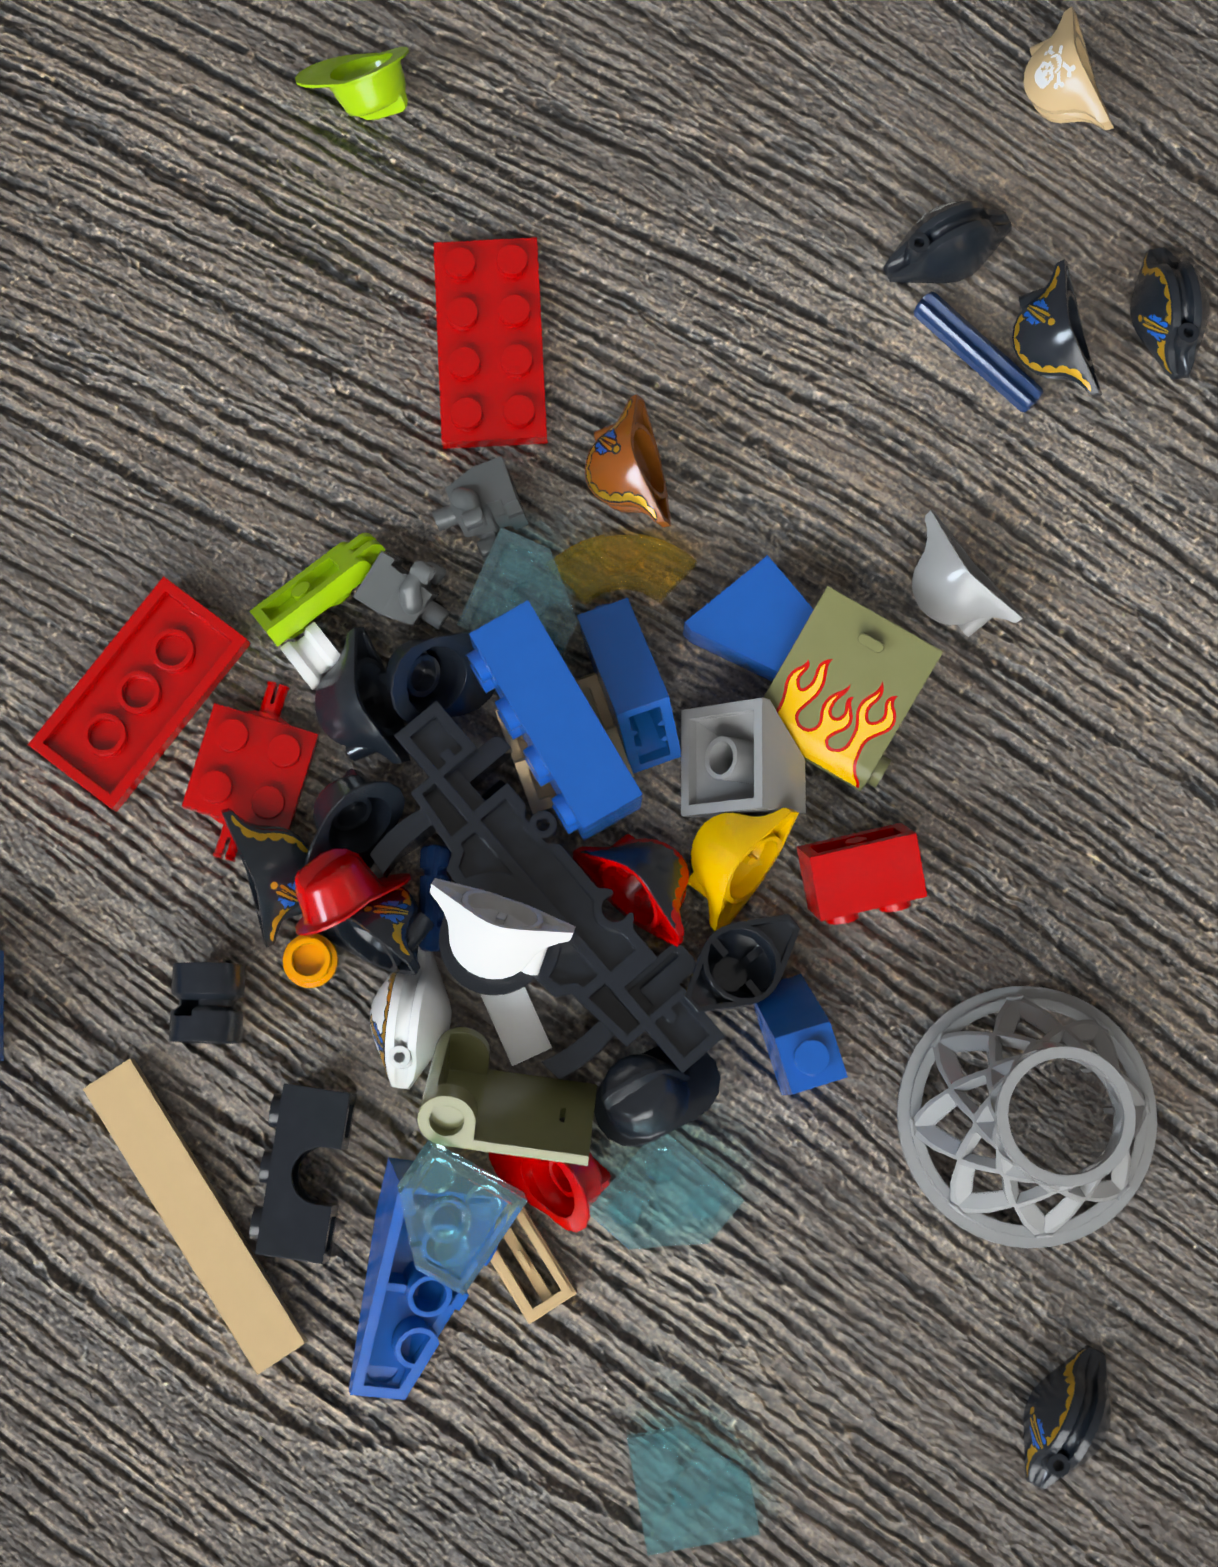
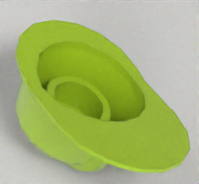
M398 47L381 53L352 54L330 58L303 69L297 74L295 80L297 85L305 88L329 87L350 116H358L366 120H378L403 112L408 105L401 59L409 53L407 47Z

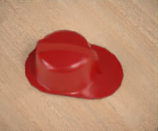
M330 849L321 853L300 869L295 876V892L303 917L295 926L296 933L307 936L336 926L357 913L369 902L407 884L411 880L410 874L400 873L389 875L387 878H377L362 858L348 849Z
M488 1152L489 1160L496 1175L509 1190L548 1215L558 1225L572 1232H579L587 1227L590 1219L589 1207L597 1200L599 1194L609 1186L611 1181L610 1172L594 1159L591 1152L589 1153L588 1166Z

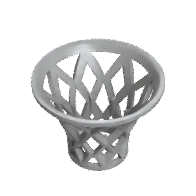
M1011 986L980 993L960 1002L938 1018L923 1034L914 1047L901 1078L897 1100V1128L903 1155L914 1180L933 1206L946 1218L967 1232L993 1243L1019 1248H1045L1069 1243L1093 1233L1107 1224L1128 1204L1140 1187L1153 1156L1157 1134V1108L1153 1086L1140 1054L1126 1034L1107 1015L1091 1004L1061 991L1034 986ZM1046 1010L1063 1014L1076 1021L1063 1026ZM999 1011L993 1033L961 1031L972 1022ZM1020 1019H1024L1044 1032L1045 1035L1042 1039L1036 1040L1014 1034ZM1062 1040L1067 1046L1059 1044V1042ZM1093 1040L1098 1055L1090 1052L1082 1041ZM1002 1045L1020 1049L1024 1052L1021 1055L1003 1059ZM986 1051L989 1067L964 1076L956 1053ZM1057 1058L1081 1064L1079 1070L1083 1073L1093 1072L1101 1080L1110 1097L1112 1107L1103 1108L1104 1114H1113L1112 1135L1103 1152L1093 1151L1090 1157L1095 1161L1082 1170L1065 1175L1043 1170L1024 1156L1013 1139L1008 1117L1010 1099L1020 1079L1036 1065ZM1118 1059L1123 1065L1128 1077H1126L1124 1074L1120 1072ZM936 1060L937 1068L949 1088L930 1099L922 1107L925 1083ZM987 1084L989 1096L978 1107L964 1092ZM956 1107L973 1122V1125L962 1140L936 1126L940 1120ZM981 1138L996 1149V1159L971 1154ZM1135 1138L1134 1147L1130 1156V1146L1132 1140ZM927 1146L957 1160L950 1181V1187L935 1168ZM975 1169L1000 1174L1002 1176L1003 1190L972 1192ZM1111 1172L1110 1180L1101 1181L1103 1177ZM1018 1182L1037 1183L1039 1186L1019 1193ZM1057 1193L1065 1196L1046 1215L1035 1204ZM1085 1200L1098 1202L1087 1211L1073 1217ZM1014 1207L1023 1225L999 1221L983 1213Z

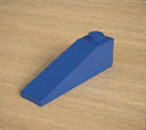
M388 1157L375 1214L349 1383L350 1395L399 1400L407 1398L439 1345L438 1337L454 1310L460 1311L469 1296L467 1289L482 1265L487 1266L497 1250L510 1198L506 1192L443 1164Z

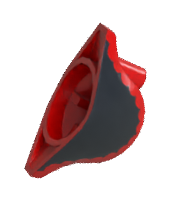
M625 834L610 847L582 846L574 850L573 860L596 887L613 890V896L607 900L624 916L633 913V923L676 947L683 942L684 927L681 921L680 910L686 898L689 871L684 858L676 849L658 840L635 839L630 834Z

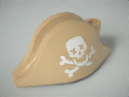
M1070 7L1063 13L1058 28L1052 37L1030 47L1032 57L1025 69L1023 81L1025 92L1036 111L1043 118L1051 122L1070 123L1082 121L1097 125L1103 130L1113 129L1114 126L1096 86L1077 14L1074 8Z

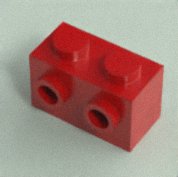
M902 823L797 846L808 910L820 921H826L827 924L839 925L850 923L859 918L858 913L877 908L881 912L901 911L911 906V900L927 897L917 833Z

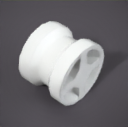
M312 622L305 628L304 636L298 641H287L279 647L312 690L319 686L322 676L331 670L341 656L315 622Z

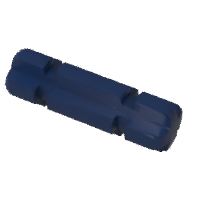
M444 845L423 846L420 850V868L424 870V876H420L419 908L434 923L433 929L419 945L420 950L425 952H440L439 933L445 914L431 895L430 888L435 878L451 882V878L447 876L451 851Z

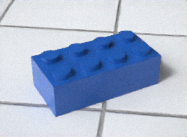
M528 600L469 633L474 649L467 653V657L471 662L470 667L485 693L493 689L498 693L500 699L495 701V705L499 710L497 713L512 739L514 740L522 735L529 746L523 750L526 757L524 759L540 787L549 782L557 795L551 798L554 804L552 807L566 832L570 834L578 830L583 841L639 810L643 796L641 790Z

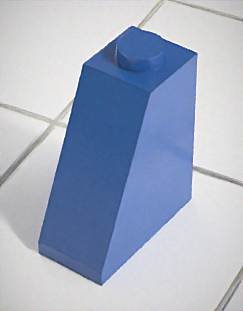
M767 555L684 622L683 635L690 643L773 682L814 609Z
M625 598L611 604H602L591 611L577 615L587 654L594 673L597 674L613 723L617 728L633 774L681 757L670 698L629 599Z
M802 974L780 980L776 989L767 998L753 1004L781 1095L796 1094L848 1077L830 1020Z

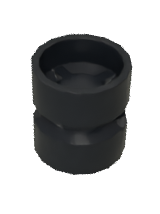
M212 962L173 963L171 994L179 999V1006L170 1011L169 1042L241 1044L243 1039L244 1013L236 1008V1001L244 997L246 966Z

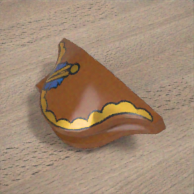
M635 394L629 398L616 423L594 432L595 443L591 447L586 459L585 477L592 493L614 510L626 513H643L649 515L661 527L671 526L661 459L644 399Z

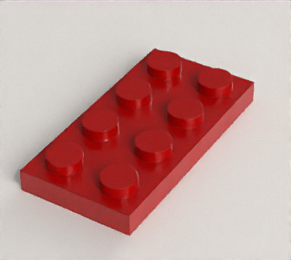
M537 237L433 243L441 440L443 449L548 444Z
M163 576L28 745L105 805L117 812L251 643L247 638Z

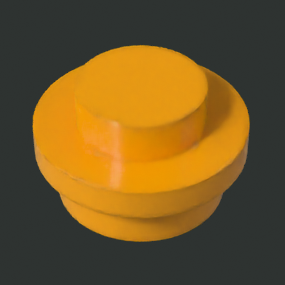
M319 934L297 936L287 945L283 954V968L287 977L296 985L304 988H317L326 984L332 979L338 967L336 948L330 940Z

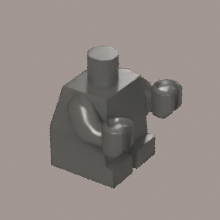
M502 456L470 468L445 488L450 505L432 511L439 531L459 524L465 537L477 536L481 540L477 541V547L482 559L485 561L502 553L495 532L499 531L500 528L513 525L515 530L529 525L514 481Z
M381 551L353 597L380 615L410 625H420L424 620L439 630L447 620L450 611L435 602L439 594L431 588V585H438L447 572L446 569L435 562L415 561L408 572L401 566L404 561L402 558L392 552Z

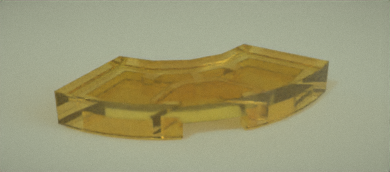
M642 534L637 536L615 535L606 537L600 535L567 548L547 564V570L585 605L602 593L620 589L643 592L661 603L696 567L697 561L675 545L655 537Z

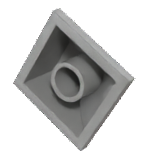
M756 698L681 710L682 817H714L722 813L732 812L760 817L776 812L781 808H790L799 812V814H806L805 758L770 699Z

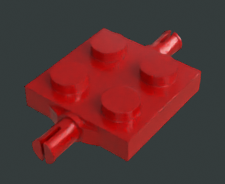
M268 681L259 711H240L214 703L181 805L184 809L208 815L223 825L215 852L212 855L214 857L224 858L229 840L230 843L225 859L235 862L238 851L221 810L232 809L236 815L256 825L281 826L291 830L318 744L319 734L291 726L280 718L287 693L290 690L285 685L279 684L273 703L278 686L276 682Z

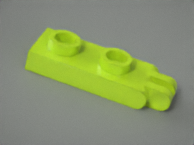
M367 532L359 534L350 542H341L251 609L250 613L278 647L287 639H292L302 634L309 623L329 607L337 606L344 602L350 596L352 590L363 582L381 551H385V548Z

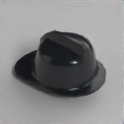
M460 632L430 639H411L401 644L392 653L386 669L379 671L378 675L379 680L387 686L393 708L401 719L411 722L435 701L442 706L450 717L461 716L479 709L493 696L495 689L485 693L470 667L471 662L467 657V653L474 650L469 635L471 632Z
M352 768L343 777L328 784L319 793L314 802L313 819L317 833L310 845L305 865L327 850L348 849L357 853L367 866L371 868L374 861L370 853L384 836L396 826L404 811L405 798L400 788L389 781H371L361 771Z
M659 1046L642 1054H632L619 1059L609 1068L596 1093L594 1114L598 1127L613 1142L622 1146L640 1147L656 1141L664 1135L696 1120L711 1108L719 1094L721 1077L716 1061L707 1052L684 1073H681Z

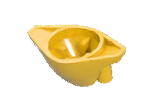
M781 808L776 812L760 817L733 812L722 813L706 821L698 830L691 849V864L694 872L690 875L688 884L707 898L709 924L715 931L732 922L762 883L779 856L799 812L790 808Z

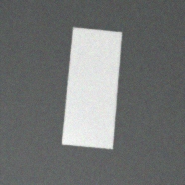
M525 987L506 995L490 996L480 994L512 1066L552 1048Z

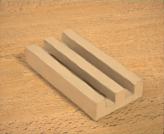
M517 1197L510 1201L507 1206L501 1235L542 1302L533 1307L498 1248L490 1261L525 1319L531 1324L576 1295L577 1291L520 1198ZM511 1214H515L561 1289L554 1295L550 1292L506 1220Z

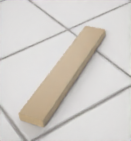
M129 1058L83 1088V1091L256 1374H260L308 1342L135 1059Z

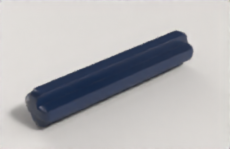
M929 292L918 302L913 312L914 316L1020 412H1027L1039 401L1043 394L1042 387L936 292Z

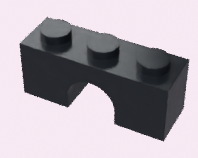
M284 1084L282 1094H274L269 1111V1127L276 1128L273 1150L265 1149L259 1171V1182L267 1184L263 1206H255L250 1223L249 1237L250 1239L257 1240L255 1254L323 1264L330 1260L339 1204L321 1202L310 1197L302 1187L300 1169L306 1156L319 1147L339 1150L348 1149L357 1094L294 1084Z

